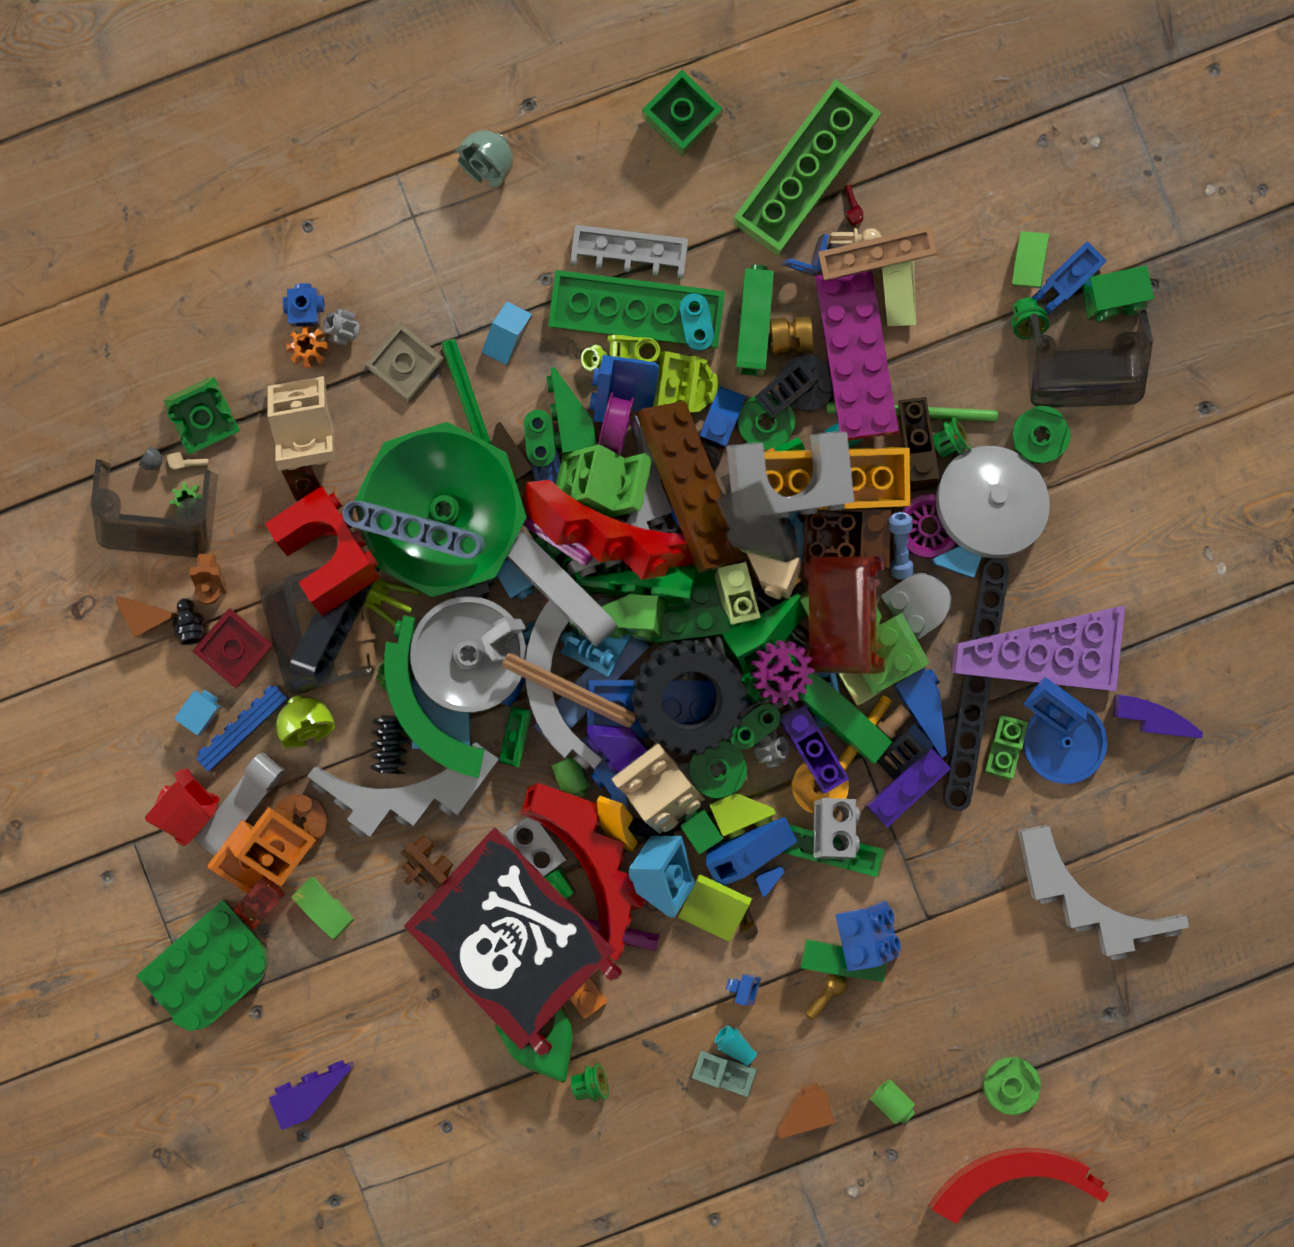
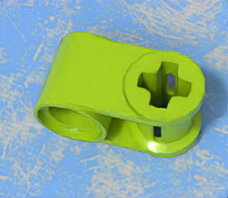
M625 335L607 336V341L610 342L609 356L618 357L620 346L619 357L655 363L660 361V347L652 338ZM643 347H654L656 350L655 355L651 359H643L640 356V351Z

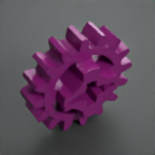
M779 640L776 642V648L773 644H766L767 652L758 650L759 662L752 661L751 663L757 667L756 671L750 673V676L757 678V681L752 685L753 688L761 689L759 695L763 698L769 696V702L775 704L779 699L781 704L786 705L788 697L792 701H798V692L805 695L807 693L804 688L805 683H813L811 679L807 678L808 674L814 672V669L807 667V664L812 661L811 657H802L805 649L801 647L796 648V644L788 642L785 645L783 641ZM788 654L796 660L798 665L791 663V657ZM784 668L787 670H791L781 674V677L774 675L776 673L783 671ZM766 680L773 682V688H776V691L768 685Z

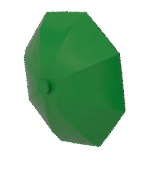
M449 422L385 441L354 501H366L476 532L482 536L485 542L483 553L475 558H461L362 529L367 548L379 564L376 568L431 597L495 578L527 518L507 453ZM357 506L355 509L359 522H361L365 512L361 506ZM387 513L382 516L380 521L381 526L385 530L392 526V518ZM415 521L411 522L408 526V532L411 537L415 538L420 533V526ZM443 529L436 533V541L439 545L443 546L448 541V534ZM467 537L464 540V550L467 553H472L475 550L476 542L473 538Z

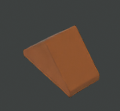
M120 596L116 598V603L133 636L141 638L173 621L177 616V613Z

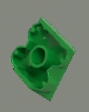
M215 376L208 377L186 389L171 394L163 400L167 408V415L170 421L174 423L188 455L240 431Z

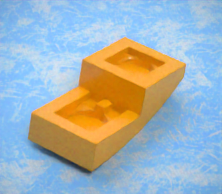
M599 796L597 799V809L604 835L623 842V849L633 852L638 843L628 829L633 817L623 803Z

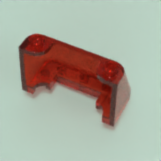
M883 556L812 557L809 563L805 564V578L809 584L810 647L806 652V656L811 657L812 661L807 666L814 669V672L843 674H877L885 672V657H878V653H876V650L881 649V643H877L876 585H880V579H875L878 570H884Z

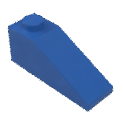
M924 667L898 681L893 687L910 714L913 715L923 734L934 744L932 746L934 751L943 758L947 753L940 690L936 686L940 681L932 669L927 671Z

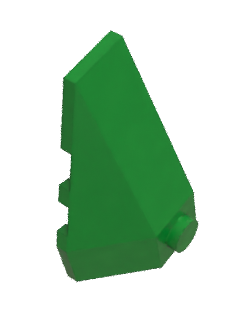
M690 565L668 568L665 576L641 579L632 570L576 579V583L585 592L622 598L630 594L659 596L666 605L690 608L695 569H690Z

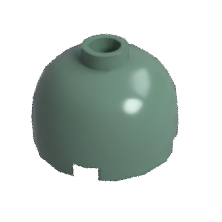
M479 130L470 133L455 150V154L458 152L460 154L457 161L463 170L479 183L482 181V178L490 182L489 187H499L509 175L513 166V154L508 141L502 134L497 132Z

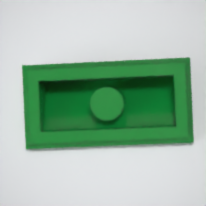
M511 707L499 763L519 768L532 711Z

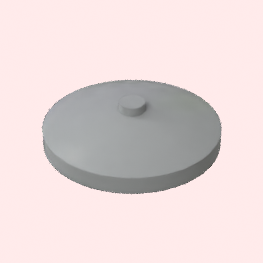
M981 446L963 452L945 469L936 490L937 513L947 534L963 549L982 557L1005 558L1024 551L1043 532L1049 516V494L1042 476L1023 456L1003 447Z
M457 597L444 601L431 609L418 624L410 646L411 669L421 690L436 704L456 712H480L501 703L514 691L522 676L503 668V662H493L485 653L484 644L480 637L492 630V625L496 621L508 617L509 620L514 618L501 606L479 597ZM521 632L505 642L509 653L526 660V646Z

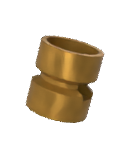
M810 316L794 317L792 322H789L786 318L770 319L772 356L788 355L792 350L796 354L813 353Z

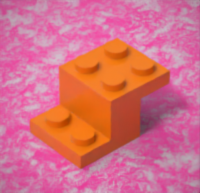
M268 807L254 827L241 820L207 866L211 871L255 898L269 879L281 887L316 840L313 836Z

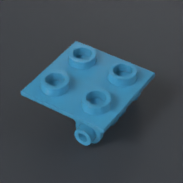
M573 629L570 633L564 632L561 642L564 643V647L560 653L609 677L632 635H624L622 639L606 637L596 647L585 636L579 635V632Z

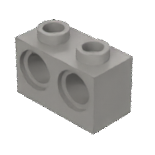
M821 798L814 801L815 859L848 860L856 857L860 844L859 837L856 836V824H858L860 816L859 808L856 807V799ZM835 807L842 812V820L840 822L836 821L833 817V809ZM835 836L839 837L842 841V849L840 851L836 850L833 846V838Z
M526 817L505 832V835L508 837L507 839L543 876L567 860V857L547 829L530 818ZM528 828L533 832L531 843L523 844L518 840L517 834L520 829ZM543 851L550 856L548 866L539 867L535 864L534 856L537 852Z

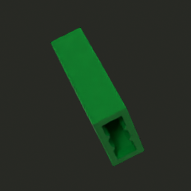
M751 265V269L745 268L735 366V374L763 377L766 370L774 271H769L768 267L764 265Z

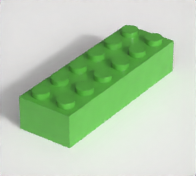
M835 79L734 216L733 224L779 257L877 124L882 112Z

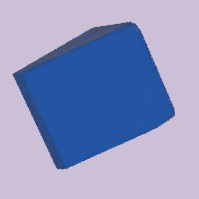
M777 866L756 875L755 879L763 898L766 897L783 875L784 870L782 867Z

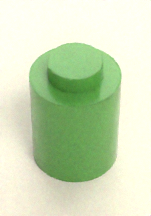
M573 757L551 765L561 791L577 797L587 795L585 789L589 788L590 785L582 766Z
M891 1079L881 1084L870 1097V1100L894 1124L899 1122L902 1124L906 1123L915 1113L912 1109L915 1103Z

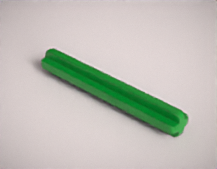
M455 339L444 341L441 346L471 433L491 444Z

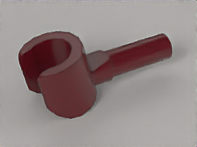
M846 185L844 188L852 209L845 212V216L853 227L863 221V209L855 199L852 186Z

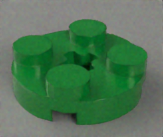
M771 393L766 395L775 408L780 405ZM753 396L742 406L738 416V430L742 439L746 443H762L764 451L786 443L790 439L795 427V416L791 406L789 405L774 417V424L770 425V430H765L764 426L758 425V421L762 420V415L767 414L769 419L772 418L755 396Z
M1037 406L1027 410L1018 417L1012 429L1014 450L1029 462L1035 464L1054 461L1066 451L1070 442L1069 425L1067 426L1063 415L1056 409L1048 406ZM1040 427L1045 428V434L1049 435L1048 440L1043 439L1039 443L1036 441L1037 437L1033 433L1034 431H1039Z
M721 741L719 743L721 747L714 751L709 748L705 750L703 755L696 756L694 753L690 761L689 771L691 780L696 788L708 797L722 798L730 796L742 787L746 779L747 766L744 756L738 748L726 741ZM718 761H722L723 768L726 769L725 775L719 774L718 778L712 776L711 764L716 765Z

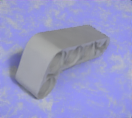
M264 752L257 754L243 772L245 775L217 809L214 816L203 827L195 841L215 856L240 821L248 822L281 780L286 769Z

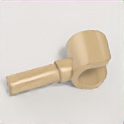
M181 452L167 455L169 467L173 471H179L190 466H208V459L183 460Z

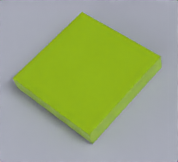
M699 874L678 918L730 942L752 899Z

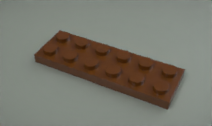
M686 401L644 408L638 411L636 416L698 573L741 563L748 559Z

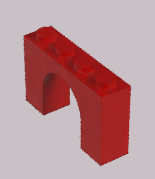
M323 486L265 523L274 541L287 557L316 538L328 535L338 537V547L332 559L299 582L310 603L321 616L380 578L374 568L379 565L369 550L367 552L363 550V547L367 545L358 531L353 533L351 530L352 526L344 521L343 513L339 510L343 507L342 503L334 492L329 495Z

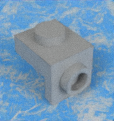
M508 617L502 618L493 623L492 630L480 637L484 644L485 653L493 662H503L509 653L505 642L526 629L521 619L509 620Z

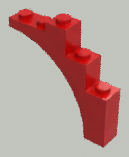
M551 480L526 483L521 499L524 511L557 546L581 543L599 563L623 560L641 579L663 577L668 568L695 564L683 534L643 529L600 514L563 492Z
M540 783L534 784L527 789L521 815L549 829L577 857L588 876L595 894L599 913V933L615 949L608 959L612 962L617 961L624 950V942L622 941L624 932L628 929L631 922V914L629 912L642 909V906L647 901L636 893L629 874L618 871L625 857L624 852H622L624 843L594 832L600 823L597 803Z

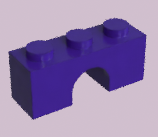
M931 748L929 752L907 768L891 784L885 786L865 806L888 828L951 768Z

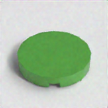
M1004 1057L995 1061L987 1069L983 1080V1090L988 1102L997 1111L1005 1114L1020 1115L1029 1111L1037 1103L1040 1096L1041 1079L1037 1070L1026 1060L1018 1057Z

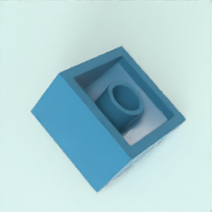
M650 836L633 864H631L629 877L633 881L636 893L669 917L676 916L694 886L695 880L682 836Z

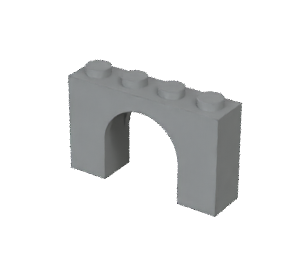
M836 431L810 435L813 460L812 477L805 489L790 497L779 495L770 486L766 475L762 443L726 446L734 516L744 518V522H756L762 520L761 515L772 514V518H784L790 516L789 511L800 510V514L817 513V507L827 506L828 510L845 509V503L854 502L847 432Z

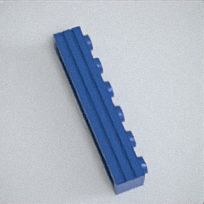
M269 686L263 692L265 695L261 699L256 698L250 704L252 707L247 712L243 710L237 716L238 720L234 724L230 722L224 728L225 732L221 736L217 734L211 740L212 744L208 748L204 746L197 753L199 756L196 760L207 772L212 771L289 700L278 686Z

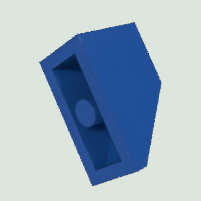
M719 386L700 433V439L726 449L746 396Z

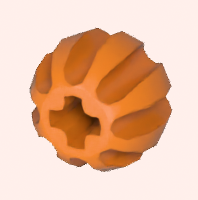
M302 326L301 334H297L294 330L289 335L294 341L293 343H286V352H295L290 357V360L295 365L304 360V368H313V360H317L321 364L325 359L320 353L322 351H329L328 342H320L325 334L319 329H316L311 334V326ZM310 341L313 349H307L305 352L301 347L303 344L308 345Z

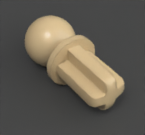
M854 228L853 232L830 233L829 244L831 248H837L882 236L878 230L873 228L866 229L861 234H858L857 228Z

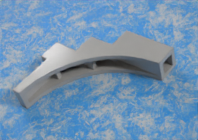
M475 742L472 746L485 749L479 779L447 768L442 773L421 783L396 788H374L356 785L336 778L318 766L314 767L307 777L313 780L310 785L322 794L328 791L336 797L333 802L345 811H348L349 808L353 810L347 819L352 823L349 827L361 837H364L366 834L371 837L391 810L395 812L393 817L406 827L409 823L415 826L435 799L439 801L437 807L450 816L453 812L457 815L460 814L499 761V758L481 744Z

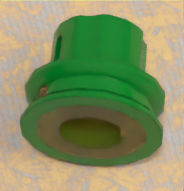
M1026 297L1014 303L1012 307L1014 315L1011 319V326L1017 338L1025 340L1034 339L1047 331L1049 328L1047 313L1043 308L1038 307L1034 298Z
M955 417L952 418L950 423L944 422L945 429L933 435L934 445L943 458L955 452L961 455L966 449L972 450L965 430ZM950 439L951 442L946 445L943 444V442Z
M596 1063L594 1067L588 1065L585 1067L584 1073L571 1076V1088L577 1101L591 1098L594 1102H598L600 1098L603 1100L608 1099V1080L600 1063Z

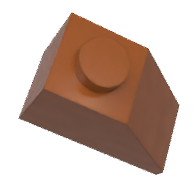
M817 1083L801 1087L802 1092L795 1094L776 1128L779 1139L835 1123L824 1086L818 1087Z

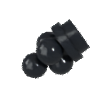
M182 598L177 602L176 608L179 613L172 623L175 629V637L179 640L180 645L197 644L201 642V635L204 633L202 627L204 625V617L198 612L192 613L194 609L193 602L188 598Z

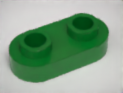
M532 410L525 416L523 423L527 457L534 466L546 467L554 461L556 455L552 419L543 410ZM537 418L543 421V426L540 429H535L532 426L533 421ZM539 447L546 449V455L542 458L537 457L535 454L536 449Z
M761 703L753 707L740 717L743 721L739 728L734 727L731 733L734 736L729 740V743L738 749L751 748L778 727L780 723L778 709L767 703ZM769 713L770 721L765 724L763 716ZM743 730H746L748 733L745 740L740 738V733Z

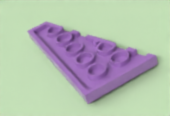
M1125 606L1113 607L954 644L951 673L1037 683L1046 677L1056 685L1116 691Z

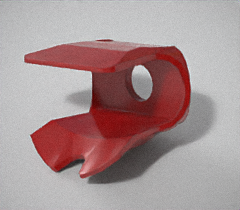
M188 768L181 769L174 774L177 782L173 783L171 787L165 785L162 788L155 805L145 816L146 822L173 836L175 841L181 846H186L192 841L197 833L214 816L220 802V798L217 795L208 793Z

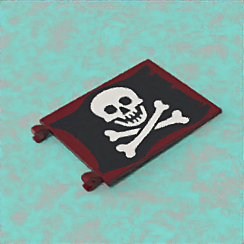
M496 827L484 837L404 925L408 932L521 1050L530 1043L536 1053L541 1056L547 1054L553 1046L545 1037L539 1034L540 1030L599 968L610 981L618 979L622 974V970L608 959L615 949Z

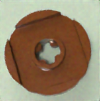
M293 794L283 798L276 804L274 811L292 823L294 822L293 816L296 814L299 818H306L307 822L303 824V830L316 840L311 848L322 841L328 826V815L324 806L317 799L304 794Z

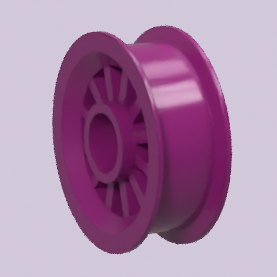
M611 392L598 445L600 444L620 456L627 434L634 397L631 401L614 397L613 392Z
M925 494L912 499L910 506H904L900 511L908 515L912 514L918 520H912V525H915L916 528H912V531L908 533L907 549L910 554L919 558L938 557L948 552L956 544L945 529L941 527L942 524L938 514L934 515L936 495ZM926 506H931L929 514L927 513ZM920 507L922 516L915 509ZM924 519H930L935 523L936 528L933 534H926L922 531L921 523ZM917 532L918 534L912 539L909 534ZM939 532L947 534V537L944 539ZM920 537H922L921 546L915 543ZM934 537L941 543L940 545L936 546ZM927 539H929L931 547H925Z

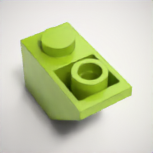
M736 792L709 803L722 836L729 835L730 839L745 833L744 827L755 823L756 827H760L771 822V816L776 814L773 807Z

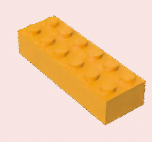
M910 448L849 449L854 502L845 503V509L910 506ZM812 450L764 452L767 479L776 493L783 497H790L805 489L813 473ZM827 506L817 507V510L827 509Z

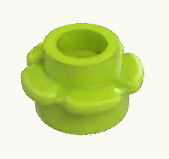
M592 345V347L586 348L581 355L582 366L590 372H593L595 368L600 369L602 357L607 355V353L603 351L600 345Z

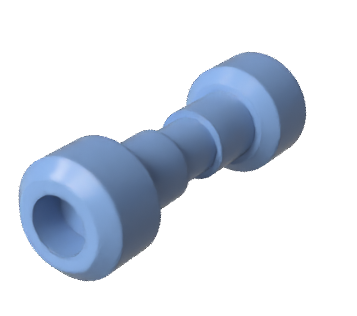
M898 512L889 518V530L894 534L896 547L890 573L894 578L904 580L913 575V561L909 559V550L907 549L908 533L912 531V517L907 513Z

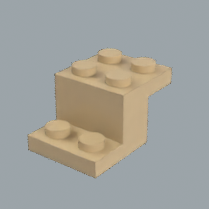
M324 376L268 386V420L275 442V461L278 471L285 469L294 470L302 466L322 465L329 461H335L334 427L327 404Z
M659 744L655 745L612 778L617 788L628 797L643 820L659 834L673 829L677 825L678 819L685 814L689 815L695 812L701 806L700 803L705 800L674 758Z

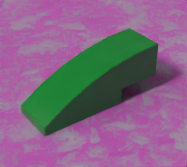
M805 938L800 968L884 982L887 963L877 967L848 971L842 944Z

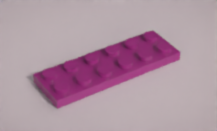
M863 272L826 282L823 275L815 276L839 432H847L848 441L898 434L899 430L873 272Z

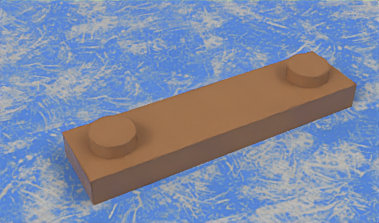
M931 225L818 252L825 282L938 255Z

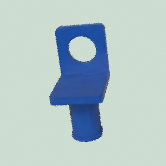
M823 234L818 237L811 264L789 258L783 262V266L810 275L818 273L821 267L818 252L829 250L826 246L829 235Z

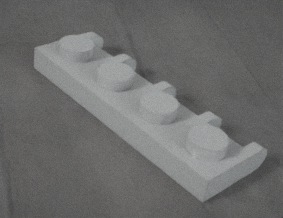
M575 225L570 265H577L578 256L597 258V269H602L603 259L625 261L624 272H630L631 262L653 265L652 275L658 276L659 266L679 268L677 277L683 279L688 239Z

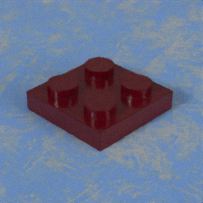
M229 608L192 652L233 687L238 689L274 644L233 609Z

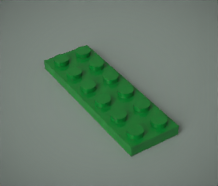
M555 270L548 327L601 335L652 338L657 342L687 345L681 320L680 304L685 296L696 293L702 295L707 300L714 332V340L709 348L718 349L725 291ZM697 303L689 305L691 312H698L700 309ZM697 331L694 337L700 341L705 338V334L702 331Z

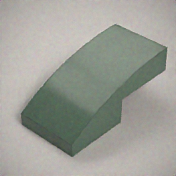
M701 1051L692 1078L714 1087H721L749 1097L758 1069L713 1053Z

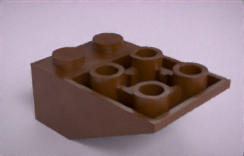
M824 509L817 510V513L805 514L803 565L890 570L893 559L894 534L889 530V518L895 513L892 510Z

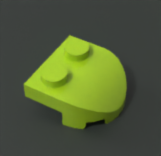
M668 351L661 352L653 407L686 401L690 413L701 411L709 403H712L717 393L718 380L717 375L708 366V361L699 356H687Z

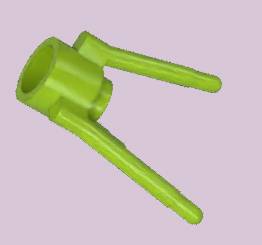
M379 578L374 582L365 600V607L375 611L395 628L397 621L378 607L377 604L382 606L386 602L408 613L412 612V608L387 596L388 590L385 588L419 595L420 591L407 586L389 583Z

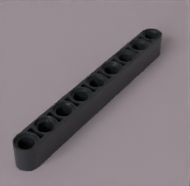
M993 558L985 562L980 569L968 641L987 637L983 636L978 630L979 623L982 620L989 621L992 625V632L989 636L999 634L1009 578L1008 564L1002 559ZM991 564H996L1001 568L1002 574L998 580H994L988 575V568ZM986 592L993 593L997 598V603L993 608L987 607L983 602ZM963 674L948 760V766L951 769L946 773L943 790L944 804L955 811L967 809L972 800L992 677L977 676L982 680L983 687L979 692L975 693L969 688V681L975 675ZM970 704L974 705L978 710V716L973 721L967 720L964 715L965 708ZM964 733H969L973 737V745L969 749H963L959 743V739ZM960 761L966 762L969 767L968 774L964 777H958L955 773V766ZM954 790H961L964 794V800L958 806H954L950 801V795Z

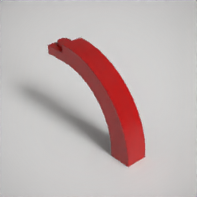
M1012 1148L985 1155L957 1171L937 1191L929 1206L934 1212L958 1224L969 1206L992 1187L1012 1179L1033 1176L1064 1181L1103 1203L1108 1197L1109 1192L1103 1187L1105 1182L1092 1174L1085 1177L1090 1167L1072 1156L1043 1148Z

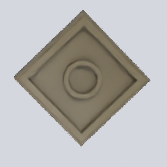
M400 322L364 366L409 403L445 359Z

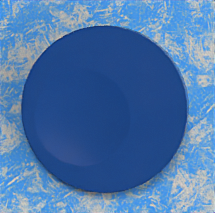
M1085 706L1087 709V721L1067 736L1034 713L1028 721L1023 750L1029 765L1038 775L1055 783L1071 784L1090 777L1100 767L1107 751V734L1102 721L1090 708Z

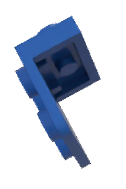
M603 355L601 368H595L592 385L598 386L597 393L592 392L589 409L595 410L593 421L603 423L611 392H613L614 397L631 401L634 397L632 411L638 412L641 409L653 407L659 365L655 362Z
M887 901L876 903L867 908L835 914L848 971L881 966L899 957L901 943L899 937L895 935L893 927L894 912L889 907Z

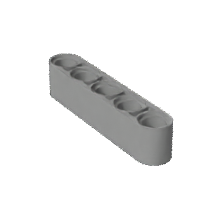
M523 530L519 532L506 558L597 647L618 625Z

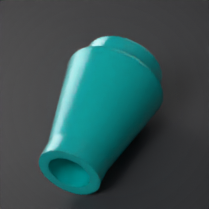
M724 1026L714 1039V1043L719 1051L739 1060L746 1066L752 1063L757 1055V1052L752 1049L736 1027Z

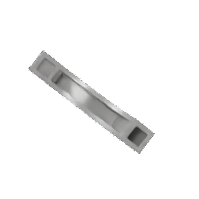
M550 601L545 605L535 623L526 654V661L551 672L552 660L557 644L570 624V621ZM526 679L531 710L539 728L551 746L564 759L573 751L576 754L573 759L584 769H587L589 766L595 769L602 759L580 741L565 724L555 704L552 691Z

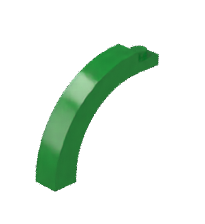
M403 615L402 621L397 620L394 637L399 638L398 644L386 642L384 655L386 688L396 717L413 742L436 762L463 775L479 779L485 749L468 745L446 734L431 721L418 702L412 686L409 669L410 646L416 618Z

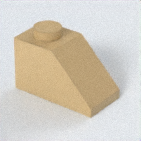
M745 540L743 545L745 553L764 593L776 599H780L781 596L789 599L801 571L800 559Z

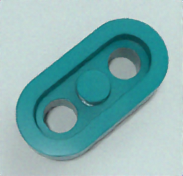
M692 293L685 296L680 304L685 340L692 350L705 351L712 345L714 340L707 300L702 295ZM697 303L700 309L698 312H691L689 305ZM695 332H704L705 338L700 341L695 339Z

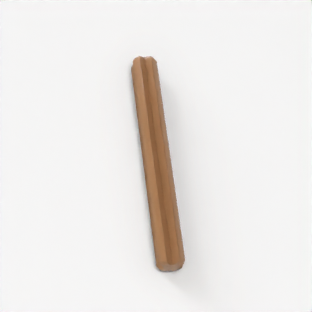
M511 653L506 655L502 663L503 668L625 727H631L636 719L634 712Z

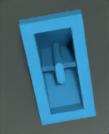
M506 302L492 322L482 353L508 365L532 314Z
M959 546L930 561L932 566L972 579L977 571L981 556L975 555Z

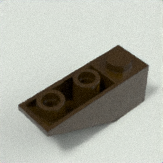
M927 397L898 400L902 447L910 448V492L936 489L939 482V472Z

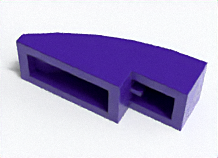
M1120 694L1114 697L1112 717L1141 720L1140 732L1191 738L1203 737V732L1191 722L1157 703Z

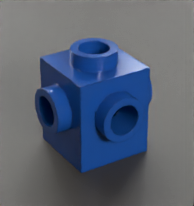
M308 283L295 284L294 288L287 289V297H283L282 304L283 313L288 314L290 326H320V313L325 312L324 296L319 295V291L316 288H312V284ZM304 302H307L304 307H301Z

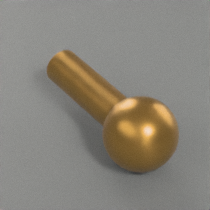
M830 974L825 980V990L805 1012V1015L814 1021L834 996H840L845 993L848 987L846 978Z

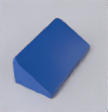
M1046 677L1039 682L1024 702V706L1066 736L1087 721L1085 705Z

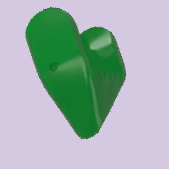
M564 1006L555 1014V1024L552 1030L544 1036L553 1047L547 1054L542 1056L536 1053L530 1043L521 1050L495 1024V1028L508 1052L521 1066L558 1082H566L573 1043V1025Z

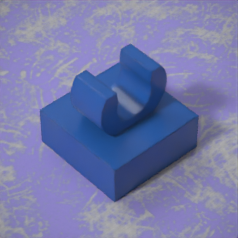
M743 974L741 980L728 979L726 990L737 993L735 1003L745 1006L754 1005L761 977Z

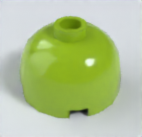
M295 696L287 701V705L278 714L276 730L282 746L293 749L306 746L305 740L315 737V742L324 739L335 730V723L328 707L320 700Z

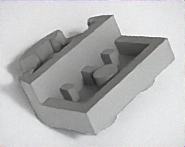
M917 572L882 594L881 597L894 616L900 613L904 615L918 640L939 626L948 617L952 593L947 583L941 577Z

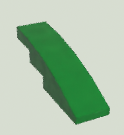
M816 673L808 674L807 678L811 679L813 683H805L804 688L807 693L805 695L798 692V699L808 706L807 709L827 724L832 733L875 765L892 741L853 704Z
M790 825L797 838V842L782 853L874 877L880 876L886 849L860 843L859 851L856 853L855 858L848 860L815 859L814 830ZM835 836L833 838V846L838 851L842 849V841L839 837Z

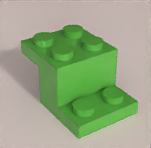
M600 444L565 453L562 455L556 485L581 504L610 518L641 511L644 503V494L647 480L650 476L652 457L643 453L624 458Z

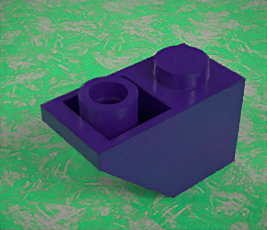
M590 725L586 728L590 736L587 742L597 754L602 752L608 758L605 762L614 774L623 771L649 751V747L631 727Z

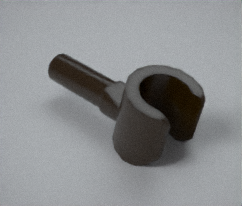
M748 907L744 914V919L747 923L739 927L746 940L753 938L758 933L757 926L752 919Z

